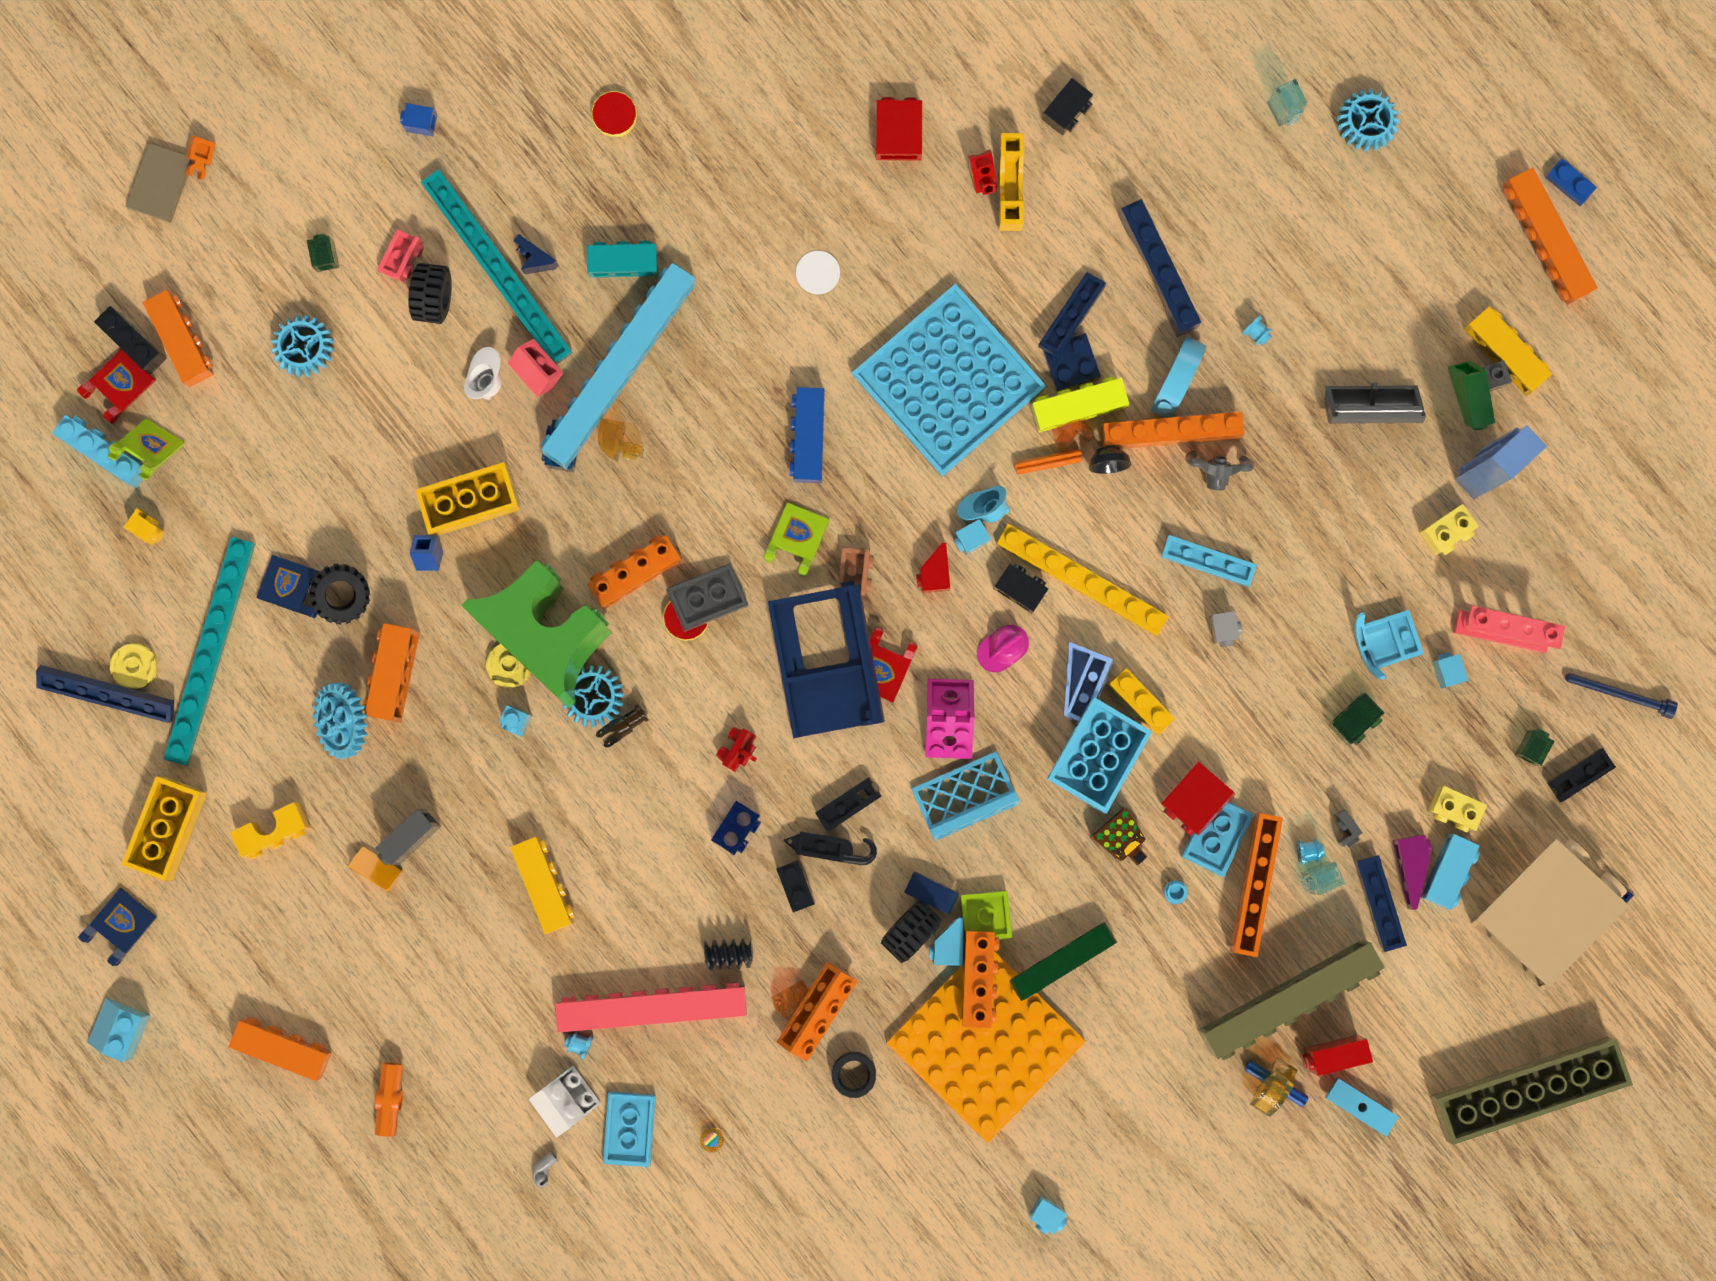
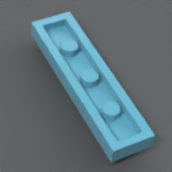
M1168 535L1161 555L1163 559L1246 587H1250L1257 564Z

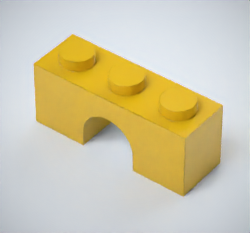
M1127 668L1121 671L1107 685L1122 702L1128 704L1140 718L1139 720L1155 736L1159 735L1175 720L1169 711Z
M293 802L273 812L276 819V828L269 835L264 834L260 830L257 822L248 823L231 831V837L241 858L249 857L250 860L263 855L262 850L269 847L273 850L285 844L284 840L290 837L295 840L306 834L305 830L311 827L300 802Z

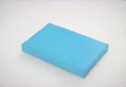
M1229 802L1199 837L1195 833L1190 836L1181 857L1221 877H1225L1254 814Z
M608 1092L603 1164L651 1166L656 1095Z

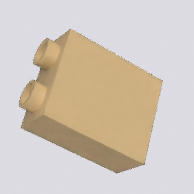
M1557 839L1551 842L1471 923L1541 990L1550 988L1629 907L1622 899L1627 893L1626 888L1607 872L1600 878L1585 865L1591 859L1590 855L1572 839H1568L1564 844Z

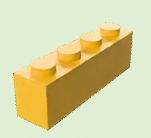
M1489 306L1464 328V331L1494 363L1505 361L1512 382L1527 396L1552 375L1550 367L1544 360H1539L1534 354L1533 348L1528 343H1523L1518 337V332L1502 320V315L1496 309H1492Z
M536 836L511 846L510 849L544 934L574 923L572 919L575 917L573 908L570 904L567 905L564 896H566L565 888L562 883L557 882L555 874H558L557 868L553 861L549 862L546 853L549 852L546 841Z

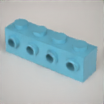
M64 415L53 431V435L128 485L135 488L139 486L143 480L139 477V473L142 472L140 468L143 461L132 454L129 456L125 452L116 461L107 457L111 452L109 446L116 443L114 440L109 443L104 439L106 436L104 433L96 428H93L91 431L85 427L87 422L75 415L71 418Z

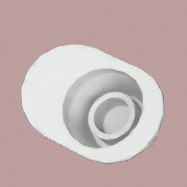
M484 347L473 356L464 384V391L469 398L490 400L500 390L502 385L501 376L499 375L501 359L496 349Z

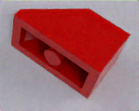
M946 543L939 545L920 568V574H916L917 588H922V593L950 591Z

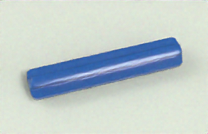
M1249 1060L1244 1070L1299 1106H1305L1309 1099L1306 1094L1254 1061Z

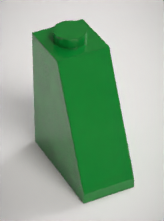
M1471 361L1448 367L1465 424L1474 430H1484L1488 428V425L1494 424L1495 418L1487 371Z

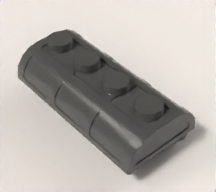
M1374 382L1371 386H1326L1325 410L1329 424L1423 423L1426 418L1418 385L1378 386L1377 382Z

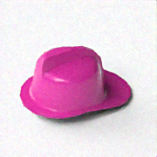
M1016 625L1000 627L981 642L977 650V659L985 670L1001 672L1026 654L1029 647V638L1026 632Z

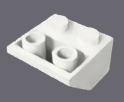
M574 1066L570 1067L529 1098L531 1104L556 1138L601 1104Z

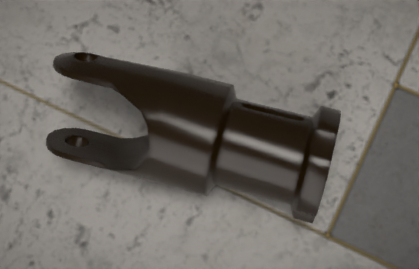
M636 704L635 708L625 715L621 714L596 732V737L601 738L609 732H615L613 736L604 742L605 748L611 747L633 732V728L644 721H649V718L641 706Z

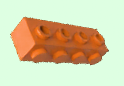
M657 535L649 541V546L644 549L639 547L629 553L631 557L625 561L620 559L609 566L611 569L606 573L599 572L590 578L591 582L587 585L604 610L682 561L667 535L663 537Z
M965 930L963 1027L991 1028L992 1022L996 1023V1008H992V998L997 999V984H993V975H998V961L994 960V951L999 950V937H995L994 931Z
M826 962L780 1035L777 1043L788 1052L808 1061L847 997L852 992L857 980L840 968Z

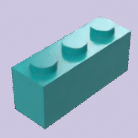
M618 241L616 245H607L606 242H594L593 245H587V273L590 278L659 276L658 247L652 241H639V244Z

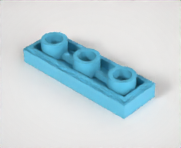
M1336 1078L1325 1096L1326 1099L1386 1137L1399 1116L1339 1078ZM1364 1103V1109L1359 1111L1358 1105Z

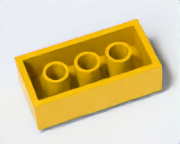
M505 462L415 490L429 535H443L522 510L509 467Z
M156 776L121 865L163 881H173L207 792L167 777Z

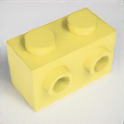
M1461 504L1421 531L1420 534L1435 555L1440 553L1446 555L1456 548L1454 544L1460 539L1465 542L1475 535L1473 530L1479 526L1465 506Z
M1438 786L1427 812L1434 814L1433 819L1445 824L1447 821L1455 824V829L1468 833L1469 830L1477 831L1487 805L1446 786Z

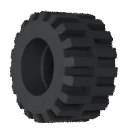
M418 263L411 276L408 296L409 313L413 321L436 324L444 322L449 311L452 292L451 273L447 266Z
M337 563L330 567H323L324 569L321 572L318 571L316 573V577L311 581V588H309L310 600L314 610L329 623L335 622L341 625L343 622L348 624L353 619H359V615L362 612L365 613L367 610L366 606L370 602V589L364 576L356 568H352L347 564L339 565ZM346 581L352 586L354 596L347 605L336 607L327 601L326 590L333 582Z
M921 900L917 901L883 936L881 944L899 962H906L939 928L941 919Z

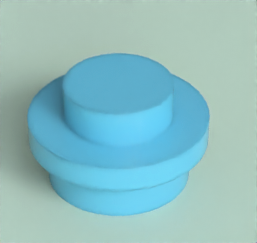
M1171 881L1164 888V896L1172 904H1180L1187 898V887L1180 881Z

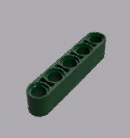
M1103 922L1013 977L1009 982L1020 1001H1023L1117 943V940L1106 922Z

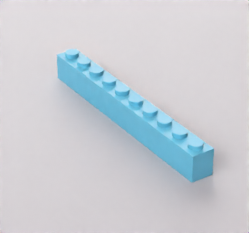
M672 263L669 268L665 267L659 275L660 281L656 287L652 286L648 290L646 301L643 305L639 304L633 313L634 318L630 324L627 322L620 331L621 337L617 342L613 341L607 350L608 355L604 361L600 360L594 368L595 374L591 379L587 378L581 386L582 392L578 398L574 397L567 407L569 411L565 416H560L556 421L555 431L552 435L548 434L541 444L543 455L567 470L695 287V277Z

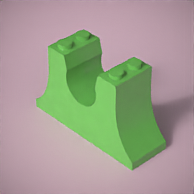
M536 560L521 577L503 591L482 599H467L461 606L561 702L570 708L576 702L575 686L583 665L590 655L611 634V631L607 628L609 623L604 619L605 617L596 608H593L591 611L586 605L572 613L570 618L560 626H543L545 611L551 604L556 602L564 588L559 583L561 578L547 563L542 565Z

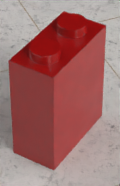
M883 97L881 100H877L876 160L922 161V100H918L915 97H907L904 100Z
M1198 761L1161 804L1165 807L1163 812L1172 820L1177 818L1183 823L1181 828L1190 836L1195 833L1199 837L1236 794Z
M1360 1035L1303 1048L1304 1054L1301 1055L1304 1068H1308L1309 1072L1317 1076L1373 1063L1368 1040Z

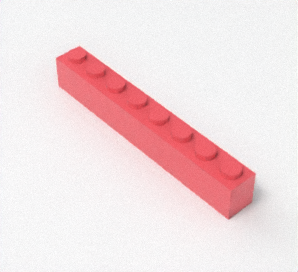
M739 982L725 983V988H716V984L702 985V990H693L692 986L679 987V992H669V988L655 989V994H646V990L632 991V996L622 997V992L609 993L608 998L600 999L599 994L586 995L585 1000L577 1001L575 996L563 997L561 1002L555 1004L557 1032L746 1016L745 986H739Z

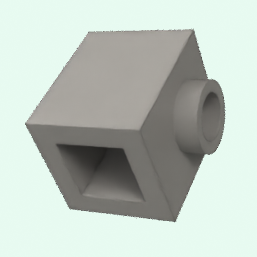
M1236 611L1209 616L1213 644L1220 643V647L1233 646L1234 641L1240 639L1239 635H1242V625L1240 621H1237Z

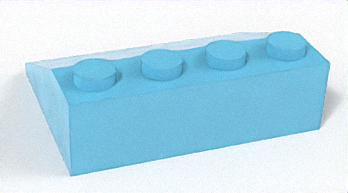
M1092 697L1047 779L1082 802L1107 814L1152 731L1097 698Z

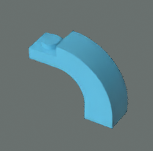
M1186 336L1150 409L1151 412L1164 418L1173 417L1201 362L1207 347L1206 345Z

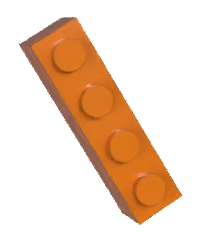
M165 290L143 301L142 303L182 383L191 387L213 376L214 374L211 370L213 363L207 354H203L201 350L203 343L197 334H193L191 330L193 323L187 314H183L181 310L183 304L179 296Z
M253 1017L238 1021L228 1046L229 1048L311 1080L318 1081L322 1079L332 1053L326 1050L327 1046L317 1042L309 1044L304 1042V1037L297 1034L286 1035L282 1033L283 1029L270 1025L269 1028L260 1025L261 1021Z

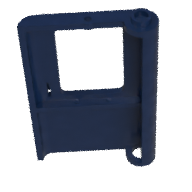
M854 580L840 583L841 588L768 601L793 739L885 722L860 585H855ZM836 598L840 604L849 661L806 669L803 664L794 607Z

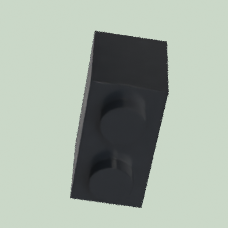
M1071 78L1043 112L1042 120L1062 136L1067 131L1072 132L1079 122L1077 118L1081 113L1085 115L1092 107L1093 103H1091L1093 94Z
M1009 563L993 589L1032 614L1049 588L1045 586L1046 582L1037 576L1032 578L1025 574L1027 570L1019 564L1015 563L1013 566Z
M799 860L776 868L793 913L815 905Z

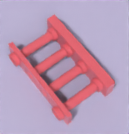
M1471 606L1470 612L1458 611L1454 634L1546 653L1548 647L1561 649L1565 626Z

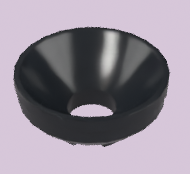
M1114 445L1098 448L1097 452L1089 460L1090 472L1097 474L1117 473L1131 467L1130 456L1123 450H1120V447H1115Z

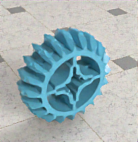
M1362 89L1358 95L1353 93L1350 99H1345L1343 102L1344 106H1341L1339 109L1341 115L1337 117V121L1341 122V124H1339L1338 130H1345L1341 137H1349L1348 145H1351L1352 142L1356 143V150L1362 145L1364 152L1368 151L1370 146L1373 151H1376L1379 146L1385 147L1387 141L1391 142L1394 138L1393 134L1398 132L1396 126L1399 125L1400 119L1395 117L1399 115V111L1392 110L1396 102L1389 104V95L1382 98V91H1378L1374 95L1373 89H1369L1367 94ZM1361 105H1371V106H1374V108H1372V109H1367V108H1365L1364 106H1362V107H1360V106H1361ZM1380 112L1384 116L1385 126L1382 125L1383 122L1379 118ZM1352 114L1354 115V119H1356V121L1358 122L1357 129L1354 127L1352 123ZM1374 114L1371 119L1372 121L1363 126L1367 117L1370 118ZM1368 131V132H1371V133H1373V134L1376 133L1377 135H1375V136H1367V135H1364V134H1362V133Z
M295 315V322L287 318L286 322L288 325L284 326L281 323L279 327L282 331H274V335L278 339L271 340V343L277 346L271 349L273 354H277L274 360L277 363L281 362L279 367L282 370L287 369V373L290 375L295 372L297 377H301L304 371L305 376L310 377L311 370L319 374L317 367L321 366L325 369L327 366L323 363L324 360L332 361V358L327 355L334 352V348L329 346L334 343L332 338H328L331 335V331L329 329L325 330L326 325L323 322L319 323V320L315 317L310 321L308 315H304L303 319L299 315ZM309 329L317 334L303 336L299 330ZM292 335V343L289 346H287L286 350L287 342ZM300 340H302L305 344H307V345H305V346H306V348L304 349L305 352L299 348V347H301V346H300V344H301V341H300ZM319 345L317 354L313 356L314 348ZM303 356L307 362L295 363L290 361L289 358Z
M589 665V672L583 666L581 669L582 674L577 678L575 695L583 697L585 700V712L582 713L576 706V703H574L567 716L571 717L576 714L574 718L575 723H578L583 718L582 726L584 727L588 725L589 720H591L592 728L596 727V720H599L601 726H605L604 718L606 717L611 722L613 717L610 713L613 712L616 715L620 713L617 709H614L615 706H623L624 704L617 701V697H624V693H617V690L623 688V685H614L619 678L615 675L610 679L611 670L608 669L602 674L603 666H599L597 672H595L594 665ZM594 677L589 688H577L583 680ZM601 679L609 685L611 698L602 695L600 691ZM596 690L595 694L604 698L603 700L593 699L590 703V698H587L582 693H593ZM565 704L562 705L564 709H568ZM597 704H609L602 713L591 715Z

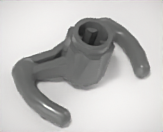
M1195 451L1188 452L1185 456V460L1189 465L1199 467L1206 473L1205 483H1207V488L1212 490H1225L1226 485L1229 483V476L1241 471L1250 472L1255 467L1254 462L1246 456H1241L1239 458L1240 463L1231 465L1227 458L1222 456H1214L1207 463L1203 459L1197 458Z

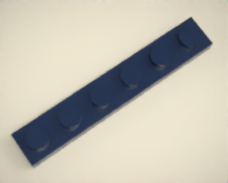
M40 665L36 670V688L166 723H171L174 719V700Z

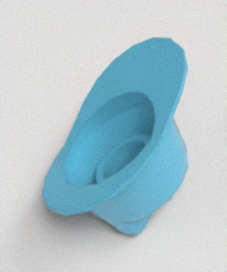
M995 486L968 495L959 503L957 515L963 520L980 518L987 523L998 521L1010 512V507L1006 501V489L1003 486Z

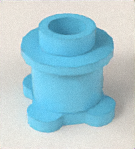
M1261 316L1256 318L1242 333L1244 336L1248 334L1255 341V346L1259 343L1263 346L1272 337L1270 334L1272 329H1268L1261 322Z
M1317 839L1308 843L1297 841L1300 864L1306 865V862L1315 860L1318 863L1321 861V857H1324L1323 844L1318 843Z
M575 1031L574 1034L569 1033L564 1044L565 1047H568L567 1053L570 1051L581 1056L580 1059L584 1060L594 1037L590 1036L587 1038L578 1034V1031Z

